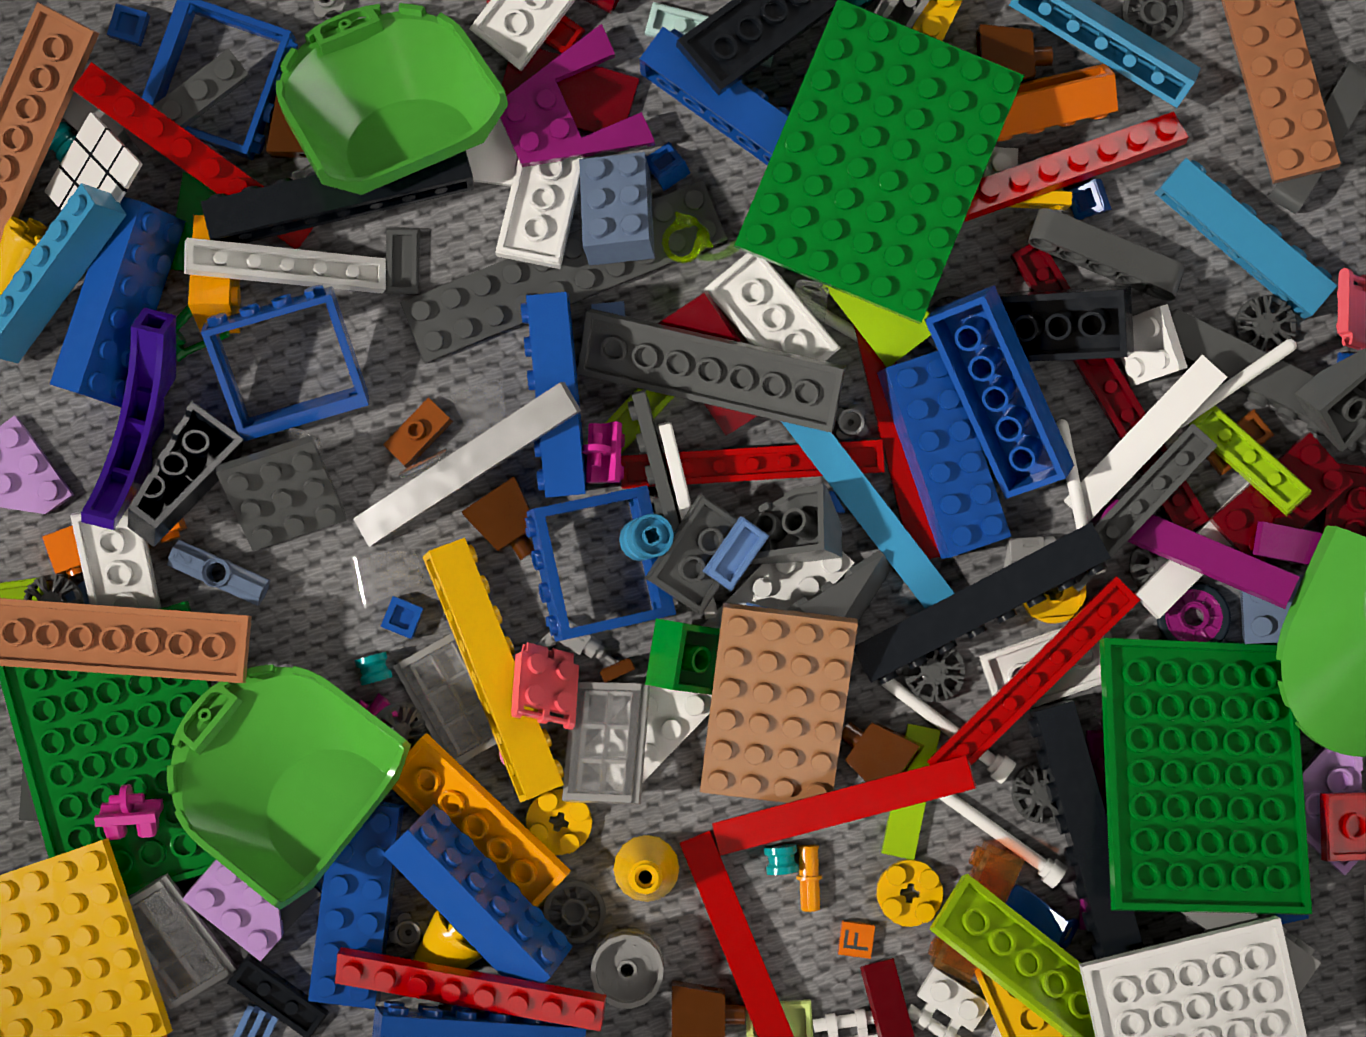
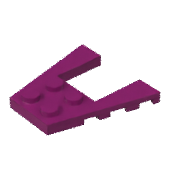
M602 24L506 96L508 106L501 115L500 120L522 167L564 161L566 158L578 156L583 158L595 156L594 154L620 152L634 147L646 145L651 147L655 145V140L642 112L581 138L557 85V82L615 58V52Z

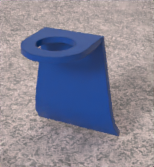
M1018 884L1014 885L1003 900L1004 903L1064 950L1071 943L1079 926L1077 919L1066 920L1040 898ZM1072 927V930L1068 938L1064 941L1067 932Z

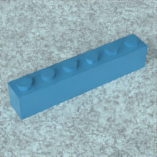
M1012 0L1009 4L1012 8L1175 108H1178L1200 72L1201 68L1091 0Z
M1187 158L1179 163L1154 194L1277 298L1286 301L1291 306V309L1303 320L1313 316L1338 286L1332 281L1331 274L1320 266L1315 267L1306 259L1307 255L1302 249L1295 245L1290 246L1281 238V232L1271 224L1265 225L1256 217V211L1251 206L1243 202L1240 204L1231 196L1232 192L1225 184L1219 181L1214 182L1208 177L1206 169L1195 160L1190 161Z
M81 183L74 194L68 199L67 204L57 218L50 224L49 229L39 243L32 249L19 271L14 274L13 279L0 296V359L14 363L20 362L127 214L111 193Z

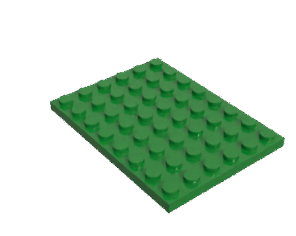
M837 0L734 247L921 324L1024 75L844 0Z
M189 601L160 608L162 610L191 612ZM0 666V683L48 858L106 839L103 827H95L94 817L99 815L101 804L109 802V795H119L121 785L130 784L134 793H144L145 800L163 799L164 808L159 816V829L154 837L141 838L138 836L137 827L134 824L127 825L128 832L125 837L109 840L127 895L136 893L167 873L174 882L203 875L215 861V858L200 847L186 833L174 813L176 809L172 795L168 793L167 765H171L174 746L171 744L181 721L201 695L212 687L211 681Z
M1103 638L1099 640L1111 910L1286 915L1312 914L1300 729L1295 724L1297 720L1290 707L1284 705L1277 680L1282 679L1281 660L1276 659L1277 645Z

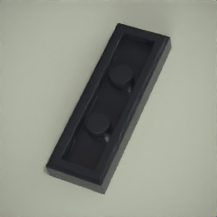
M249 953L227 982V984L303 1037H311L329 1013L318 1002L308 1001L307 994Z

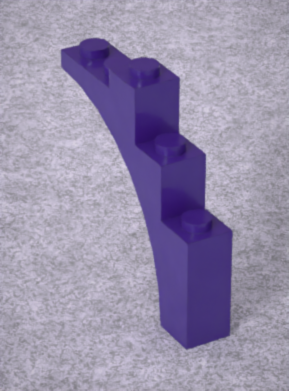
M143 308L131 326L129 368L120 416L101 474L92 494L81 511V522L115 530L148 474L152 472V447L164 429V397L176 379V315Z

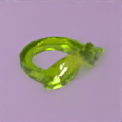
M678 211L675 212L676 219L666 228L662 235L664 252L668 258L678 263L692 262L705 248H713L708 229L700 224L696 217L682 214ZM697 226L699 231L697 232L691 253L683 257L675 255L669 247L671 234L685 227Z

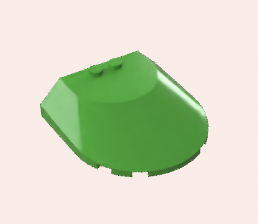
M400 3L399 11L381 14L380 4L352 9L327 19L304 35L306 42L298 50L294 48L289 50L280 65L282 70L281 78L276 80L278 102L288 125L323 185L363 195L485 142L508 106L506 93L465 31L453 19L443 13H439L437 16L427 14L424 6Z
M1327 525L1281 628L1276 659L1281 660L1282 679L1277 681L1284 705L1290 707L1297 720L1295 724L1306 736L1326 749L1357 757H1366V537L1337 526Z
M273 664L256 666L247 669L246 683L218 682L201 695L186 713L171 744L174 746L171 765H167L168 793L172 795L176 809L174 813L186 833L200 847L266 901L281 910L314 888L397 783L411 744L322 676L293 666V668L276 667Z

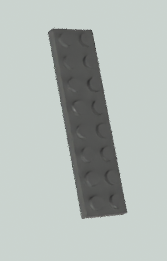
M590 308L586 311L577 374L832 433L835 426L846 366Z

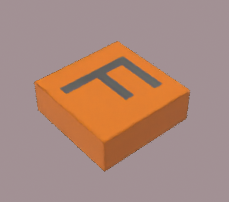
M842 920L838 955L871 959L875 925Z

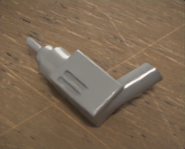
M1054 536L1007 539L1004 567L1058 539H1055Z
M568 620L570 628L578 627L576 624ZM549 632L536 644L546 646L549 650L557 642H555L554 636H551ZM591 634L557 641L578 655L584 653L591 659L594 656L597 659L605 658L613 664L617 662L616 659L607 654L606 648L601 645L602 642Z

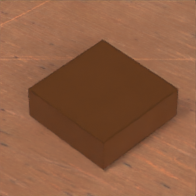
M628 657L601 669L600 674L604 683L636 668L632 659Z

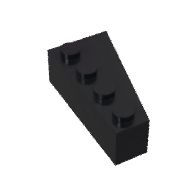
M191 401L181 422H178L166 448L162 450L157 458V463L152 472L148 474L128 509L127 527L154 547L219 481L216 474V466L241 458L244 439Z

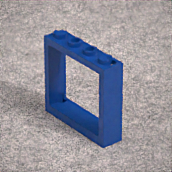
M177 0L142 95V99L152 106L167 94L195 14L280 43L243 145L189 126L184 128L206 145L253 160L255 153L260 154L263 150L266 137L262 133L266 122L271 123L275 105L273 103L276 97V80H280L282 75L280 65L291 48L298 50V44L295 43L296 38L287 29L203 0Z
M323 285L312 286L305 289L303 295L291 297V294L281 295L272 299V304L259 307L258 303L250 304L240 308V313L227 316L226 313H219L207 318V322L204 323L201 334L238 435L244 439L243 442L369 405L368 390L332 286L324 288ZM326 303L354 387L249 417L219 333Z
M647 485L534 508L526 512L527 518H525L527 528L525 531L528 538L532 537L535 549L531 552L534 569L536 571L539 570L542 581L538 586L541 601L547 603L549 616L546 617V626H549L550 634L554 636L555 642L676 615L673 597L646 579L653 610L574 628L569 626L545 517L626 500L629 501L632 519L647 514H654ZM658 557L642 561L645 577Z

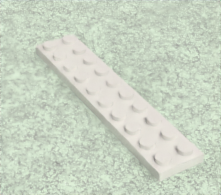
M842 551V558L810 562L762 564L725 603L746 605L748 602L767 608L787 610L793 603L804 596L809 601L822 593L821 586L829 581L832 584L836 583L853 566L854 562ZM723 605L717 610V617L708 619L703 626L720 629ZM650 686L642 783L709 715L712 695ZM631 700L614 716L611 722L629 723ZM604 729L585 746V756H602ZM611 729L608 757H626L628 730ZM588 763L600 775L601 764ZM608 764L606 782L616 791H623L625 764Z

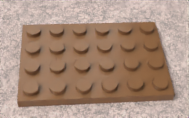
M723 603L700 784L701 793L790 803L834 791L858 619Z

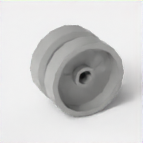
M623 927L611 931L599 941L593 953L590 977L594 990L597 993L607 995L606 1002L616 1008L632 1009L645 1005L657 994L663 982L664 958L661 948L650 934L638 928ZM624 964H630L634 971L628 970L627 973H624L621 969Z

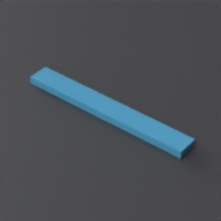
M782 422L925 609L955 594L833 433Z

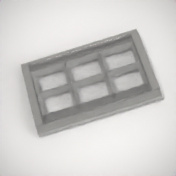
M453 633L393 666L415 707L421 712L432 738L459 764L497 744Z
M578 682L576 723L572 730H568L562 801L641 805L650 685L641 683Z
M167 873L128 896L162 999L172 1009L229 976L230 973L237 969V966L197 912L182 900L184 897L183 893Z

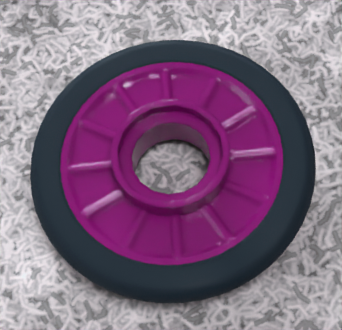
M1195 582L1161 618L1157 619V624L1165 640L1221 643L1229 631L1231 613L1228 603L1220 592L1207 584ZM1189 609L1199 610L1203 614V622L1198 626H1190L1184 619L1185 612Z

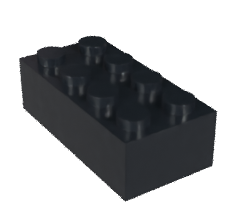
M1131 286L998 293L1028 362L1128 357L1134 353Z

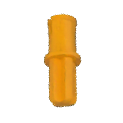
M798 845L799 875L796 876V879L800 880L801 910L805 912L820 910L819 880L823 878L819 874V845Z

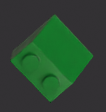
M656 618L645 685L712 695L720 629Z

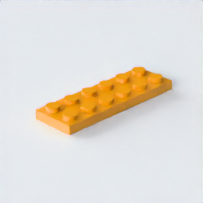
M428 733L424 734L409 750L400 778L392 789L420 816L433 804L446 812L453 824L463 834L468 835L473 840L474 845L496 864L498 870L510 882L519 887L521 893L533 906L537 907L570 873L571 870Z

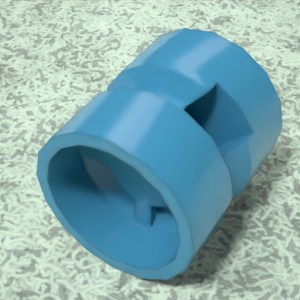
M647 514L625 524L620 532L619 541L621 549L626 556L632 560L645 561L665 554L673 544L674 534L672 526L667 519L661 515Z

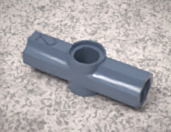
M178 539L168 556L167 566L199 579L208 586L219 588L257 606L265 598L269 589L270 579L181 539ZM220 563L224 566L226 575L223 580L217 582L212 576V570L215 565Z

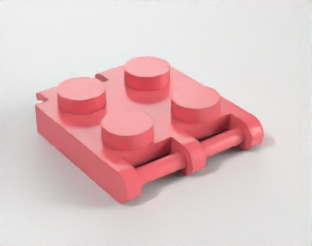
M1343 268L1338 276L1337 333L1342 337L1343 346L1356 350L1361 348L1363 350L1366 348V275L1358 276L1352 270Z
M529 642L523 644L522 651L515 654L512 717L521 718L526 716L535 718L538 723L542 724L553 722L563 725L564 729L572 730L575 727L579 665L574 664L573 653L554 648L551 651L546 646ZM524 706L538 709V712L526 710ZM550 712L564 715V717L552 716Z

